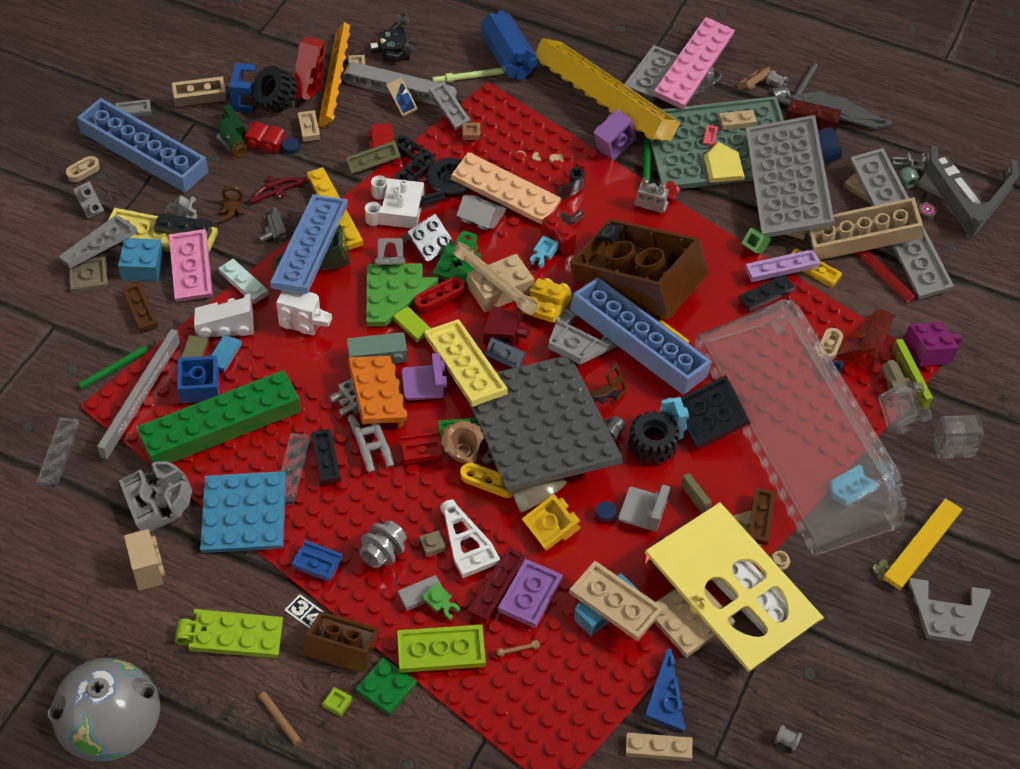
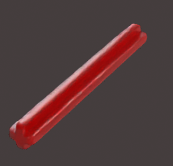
M869 250L855 252L906 303L914 300L915 295Z

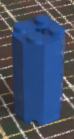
M503 10L498 11V14H494V12L489 13L481 22V36L505 75L512 79H525L537 66L534 51L511 15Z

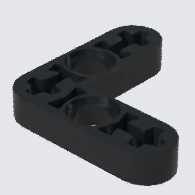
M399 135L394 139L398 151L412 162L396 174L395 179H406V181L416 182L427 173L429 167L435 162V156L409 137ZM416 150L419 153L411 154L410 152ZM414 168H417V169H419L420 171H419V172H412L411 170L414 169Z

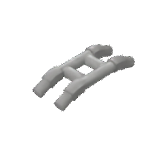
M349 415L347 419L355 435L367 472L375 471L370 451L381 448L386 467L394 466L391 452L380 424L373 423L371 426L360 429L355 416ZM375 433L377 441L366 444L363 436Z

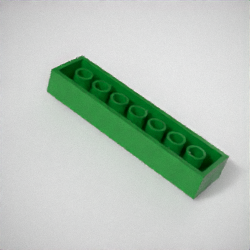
M283 370L137 426V431L151 465L158 461L172 463L300 413V400Z

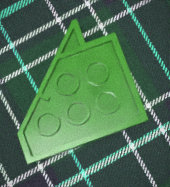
M422 263L403 265L367 264V326H387L393 321V315L415 303L414 299L417 294L437 285L438 277H422Z

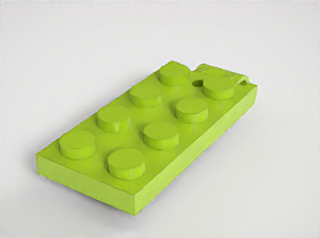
M194 609V621L190 619L178 620L175 643L183 646L189 645L190 651L276 659L279 657L283 617Z

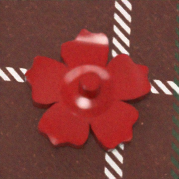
M667 181L665 189H669L668 199L674 201L676 195L680 192V188L675 186L673 181Z

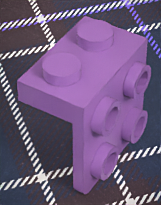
M440 353L432 354V365L405 367L402 369L405 400L443 398V388H447L446 376H442V372H445L444 360H440Z

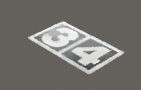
M300 594L285 609L286 612L308 628H310L319 612L322 611Z

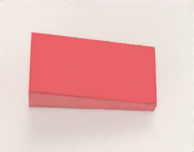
M707 125L703 144L714 146L718 132L717 126Z

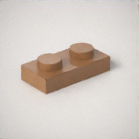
M770 67L760 68L736 84L738 89H753L757 82L760 83L767 79L766 76L771 72Z

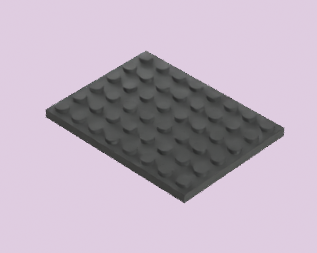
M566 356L496 372L507 387L508 394L473 407L469 403L507 492L622 463V455L574 362Z

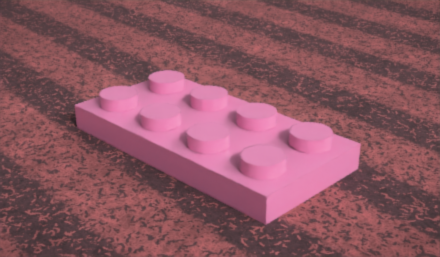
M206 229L169 234L175 301L181 302L213 297Z

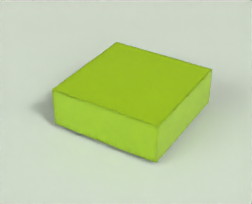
M333 687L322 703V707L341 717L353 699L352 696Z

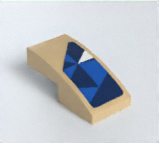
M402 78L386 84L402 117L418 110Z

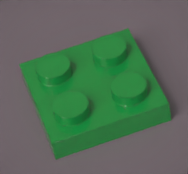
M382 658L356 688V693L391 716L417 685V681L405 672L400 673L399 668L385 658Z

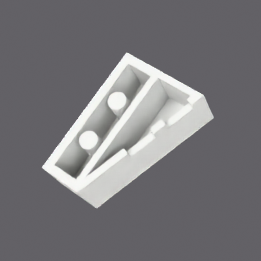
M246 294L245 298L238 300L234 298L228 299L227 303L220 305L216 302L195 308L194 327L196 336L207 338L223 337L224 335H254V316L250 294Z

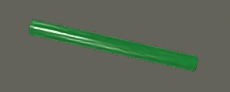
M646 138L644 139L643 178H648V184H650L651 143L650 139Z
M142 346L79 382L80 389L88 387L147 353V348Z

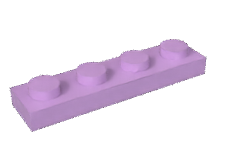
M814 249L748 263L745 266V270L751 282L784 274L818 268L820 261Z

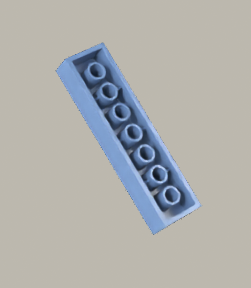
M102 98L77 117L82 134L184 193L208 173L206 157Z
M596 278L573 294L570 307L572 312L684 395L707 377L712 363L710 359L600 278Z

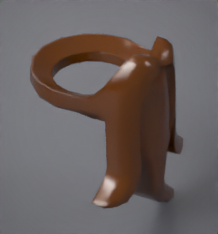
M227 185L222 189L224 208L219 211V214L225 215L227 211L228 214L220 219V223L231 220L236 211L238 215H244V212L241 211L244 193L240 187ZM232 190L239 194L234 196L232 194L226 195L225 193Z

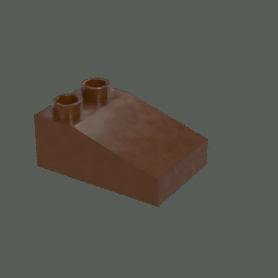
M609 219L605 223V225L617 224L623 229L614 242L599 241L597 236L604 228L603 226L569 262L574 280L587 285L596 278H600L647 314L654 315L660 319L672 317L709 273L700 238L615 219Z

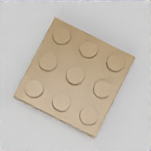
M705 588L704 592L707 599L714 607L722 609L723 607ZM674 589L656 602L663 607V612L654 623L685 658L717 637L698 614L691 612L690 604L677 589ZM732 617L728 618L729 624L733 626L735 620Z

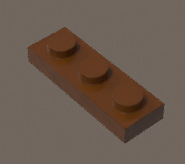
M140 282L122 288L140 333L157 328V320Z
M755 488L748 534L757 544L766 546L768 544L776 491Z

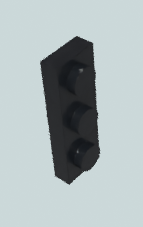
M158 214L154 230L155 232L175 234L206 229L208 239L212 228V221Z
M784 274L739 295L738 300L748 312H751L793 292L795 286Z
M331 429L311 432L321 485L341 482Z

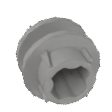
M387 520L384 524L374 523L370 527V533H365L361 537L363 546L358 552L363 560L374 568H379L382 564L391 566L395 562V556H400L405 551L403 542L407 537L404 531L390 520Z

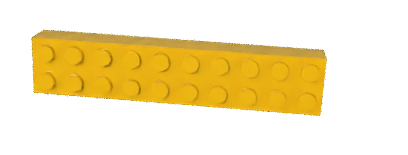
M545 38L541 39L535 52L540 64L549 66L550 71L562 75L561 78L563 80L572 82L573 87L585 91L584 94L590 98H595L599 105L607 106L609 112L614 113L618 109L633 120L634 129L646 133L645 136L651 140L657 139L662 142L664 140H672L680 125L679 121L564 43Z

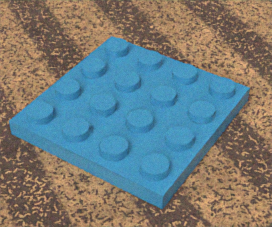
M285 471L205 476L201 552L215 553L283 549L286 497Z

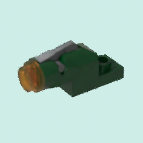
M227 104L223 106V120L218 122L216 139L233 156L240 158L247 153V145L243 140L245 128L231 105Z

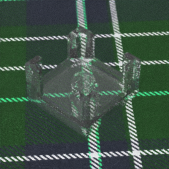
M907 381L878 396L890 432L904 434L909 431V428L904 426L916 420L927 422L933 419L930 409L921 408L916 391H925L923 383Z

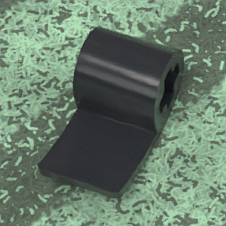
M574 167L570 169L569 183L559 188L561 200L578 193L584 187L585 171L582 168Z

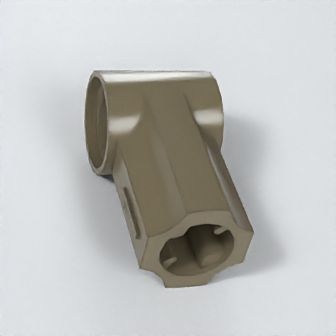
M890 360L882 365L881 370L887 381V390L891 398L912 393L911 381L909 378L904 377L898 362Z

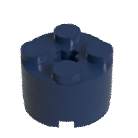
M831 127L818 130L824 165L841 159L842 148L837 145L836 141H839L836 132Z

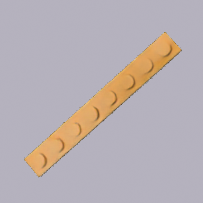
M345 22L335 34L318 126L322 128L328 123L331 124L335 117L333 112L337 105L338 86L341 83L340 75L344 69L342 65L346 58L344 54L348 47L347 40L350 36V25Z

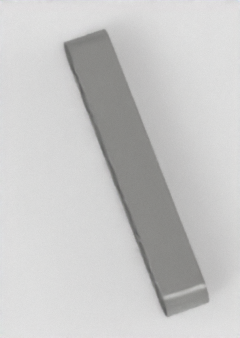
M356 62L349 63L342 75V79L347 84L390 94L386 84L402 78L413 100L438 106L429 92V88L439 84L438 82ZM447 85L456 97L457 90L453 86Z

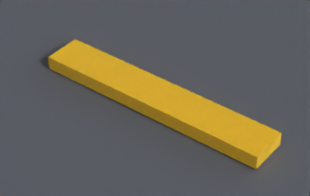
M945 498L886 572L883 580L901 590L963 509Z

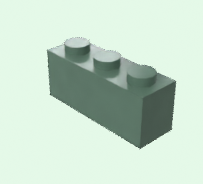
M404 332L347 338L349 357L390 356L392 363L407 362Z

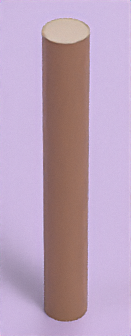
M265 691L260 693L258 697L294 746L300 744L302 740Z

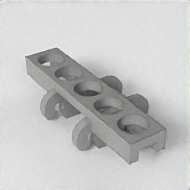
M907 153L906 158L893 157L892 165L894 168L911 167L913 169H921V172L926 169L925 154H921V160L911 159L910 153Z

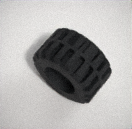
M272 65L264 67L263 71L260 70L258 72V76H255V81L252 83L253 89H251L254 102L274 113H281L283 109L287 110L288 106L293 104L292 101L293 99L295 100V94L298 90L296 89L298 85L295 82V77L289 72Z
M646 411L644 415L639 414L637 419L634 418L629 433L628 445L630 451H633V456L639 457L641 462L647 461L646 464L654 462L655 465L659 464L660 461L662 463L667 462V458L671 459L673 454L676 453L679 440L677 422L675 420L672 421L670 415L665 416L664 412L657 413V411L649 413V411ZM647 435H656V436H659V437L662 438V439H661V440H651V439L647 438L646 436H647Z

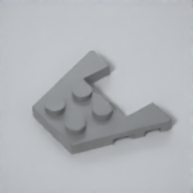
M564 309L557 318L548 344V349L566 356L578 364H582L618 347L606 336L599 340L570 326L576 319V314L568 309Z
M910 578L908 586L912 590L914 603L918 607L919 618L926 638L969 645L991 590L972 587L970 590V605L929 600V581Z

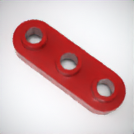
M452 277L417 294L414 299L416 309L428 311L463 294L465 290L464 281L461 278Z

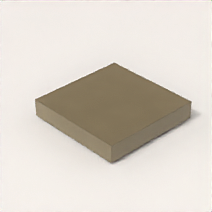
M106 257L87 259L69 268L71 294L109 289Z

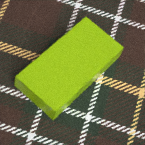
M408 306L393 315V320L416 342L425 337L424 331L431 329Z

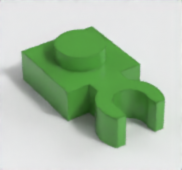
M437 582L421 598L436 613L442 609L445 618L451 620L453 617L449 614V609H454L456 612L460 610L456 603L449 602L452 596Z

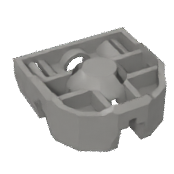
M168 461L152 463L153 472L144 473L142 470H139L119 480L135 524L140 531L149 529L151 532L180 518L183 511L189 505L192 488L188 478L178 467ZM155 478L159 479L155 485L149 482ZM155 491L157 494L155 498H152L151 494ZM139 496L147 504L143 508L137 499ZM167 506L173 512L168 518L166 516L163 517L161 509Z

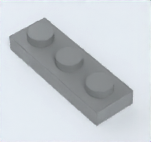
M444 81L429 88L430 94L455 131L462 128L463 123H470V118Z

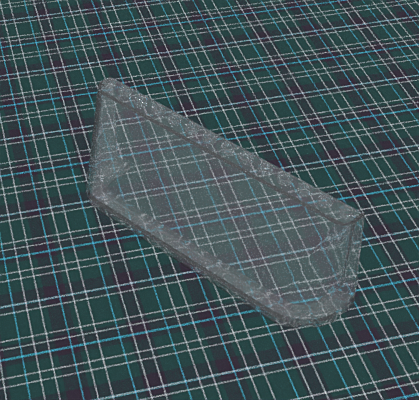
M786 299L777 301L697 335L695 346L697 350H700L704 356L712 361L710 371L713 379L717 380L727 375L751 424L743 427L744 435L746 438H749L754 453L758 454L762 468L768 472L771 484L775 485L778 490V496L781 501H784L788 515L793 517L797 531L803 535L807 549L811 550L814 556L901 527L906 514V498L901 494L900 487L903 486L900 474L803 312L794 301Z

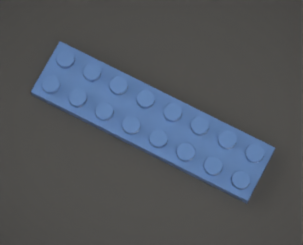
M312 195L270 282L272 289L308 294L348 206V199Z

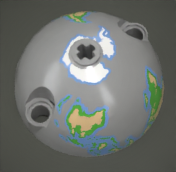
M99 658L79 665L63 679L48 711V717L58 742L69 753L88 761H111L134 752L150 737L159 719L160 699L153 682L139 667L117 658ZM147 695H152V696H151L150 698H148V699L145 698V696H147Z

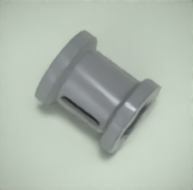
M772 70L767 77L766 83L776 87H783L787 85L788 77H782Z
M782 725L774 743L778 744L780 742L792 748V751L795 752L802 733H794L786 729L785 725Z

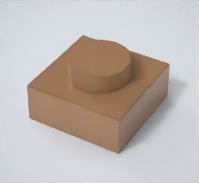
M463 123V140H480V123Z

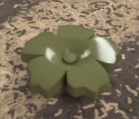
M882 559L878 562V565L874 564L872 570L875 575H878L877 579L886 582L883 580V577L893 564L890 563L888 565L887 559Z

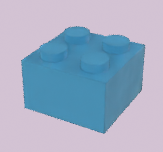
M127 238L124 240L118 265L122 280L159 281L164 256L161 239Z

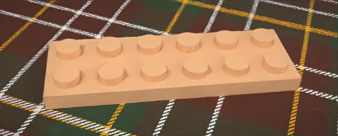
M470 152L466 154L451 175V180L542 224L543 218L555 211L561 201L560 197Z

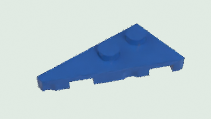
M667 648L644 718L683 733L686 726L683 723L682 702L679 699L680 690L678 679L675 676V661L672 650Z

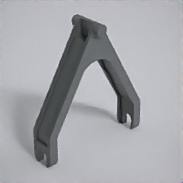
M930 145V153L926 154V175L966 231V238L972 240L1013 189V184L1019 177L1018 160L1010 159L1011 167L1005 169V183L992 199L986 203H975L962 195L938 161V146Z

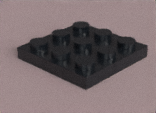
M727 375L681 397L683 406L688 409L689 418L686 419L687 429L698 450L751 424Z

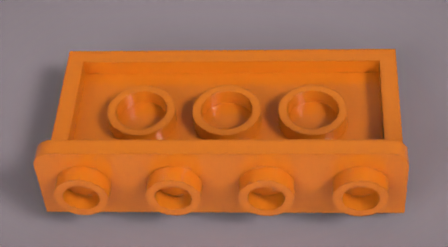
M349 357L348 366L362 424L397 422L398 428L403 427L404 421L407 420V411L403 409V395L399 393V380L395 377L396 369L395 364L391 361V357Z

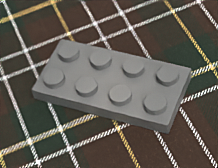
M653 45L624 85L643 98L654 102L656 99L653 96L654 90L679 55Z

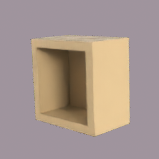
M149 529L124 535L138 590L162 585L161 576H165L156 537H151Z

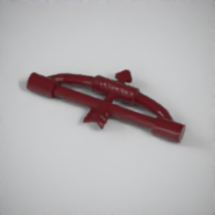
M268 176L267 181L270 182L258 189L253 197L249 198V202L253 205L274 194L279 199L281 196L286 197L285 190L308 183L307 179L304 176L302 178H279L273 181L274 177ZM295 181L293 183L278 188V186L283 185V183ZM275 188V190L259 196L263 191Z

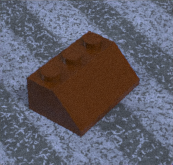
M320 611L305 634L303 655L364 673L371 660L380 629Z

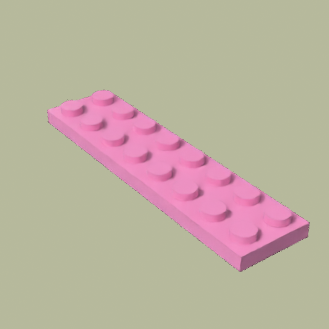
M705 17L654 90L653 96L684 109L734 35L735 30Z

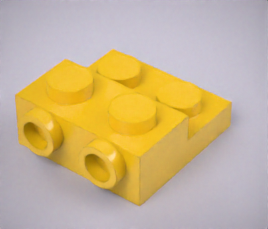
M538 278L529 290V297L534 299L539 306L533 315L530 316L554 323L572 299L569 286L565 283L560 285L553 283L549 278L544 280Z
M554 494L522 518L546 551L562 538L566 540L580 529L578 517L574 512L569 514L566 510L569 507L562 497L558 499Z

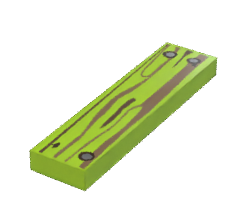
M897 339L892 352L905 378L910 379L912 391L921 409H929L933 397L904 341Z

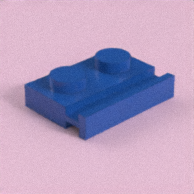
M305 540L303 547L300 548L292 562V568L330 582L339 566V562L343 559V555Z

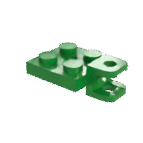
M467 231L461 232L456 245L458 242L467 245L481 259V254L476 253L478 248L476 234ZM447 243L433 271V275L444 280L452 277L461 278L465 286L468 287V273L476 269L466 261L456 257L452 253L455 245ZM459 262L462 266H457L456 268L454 263Z

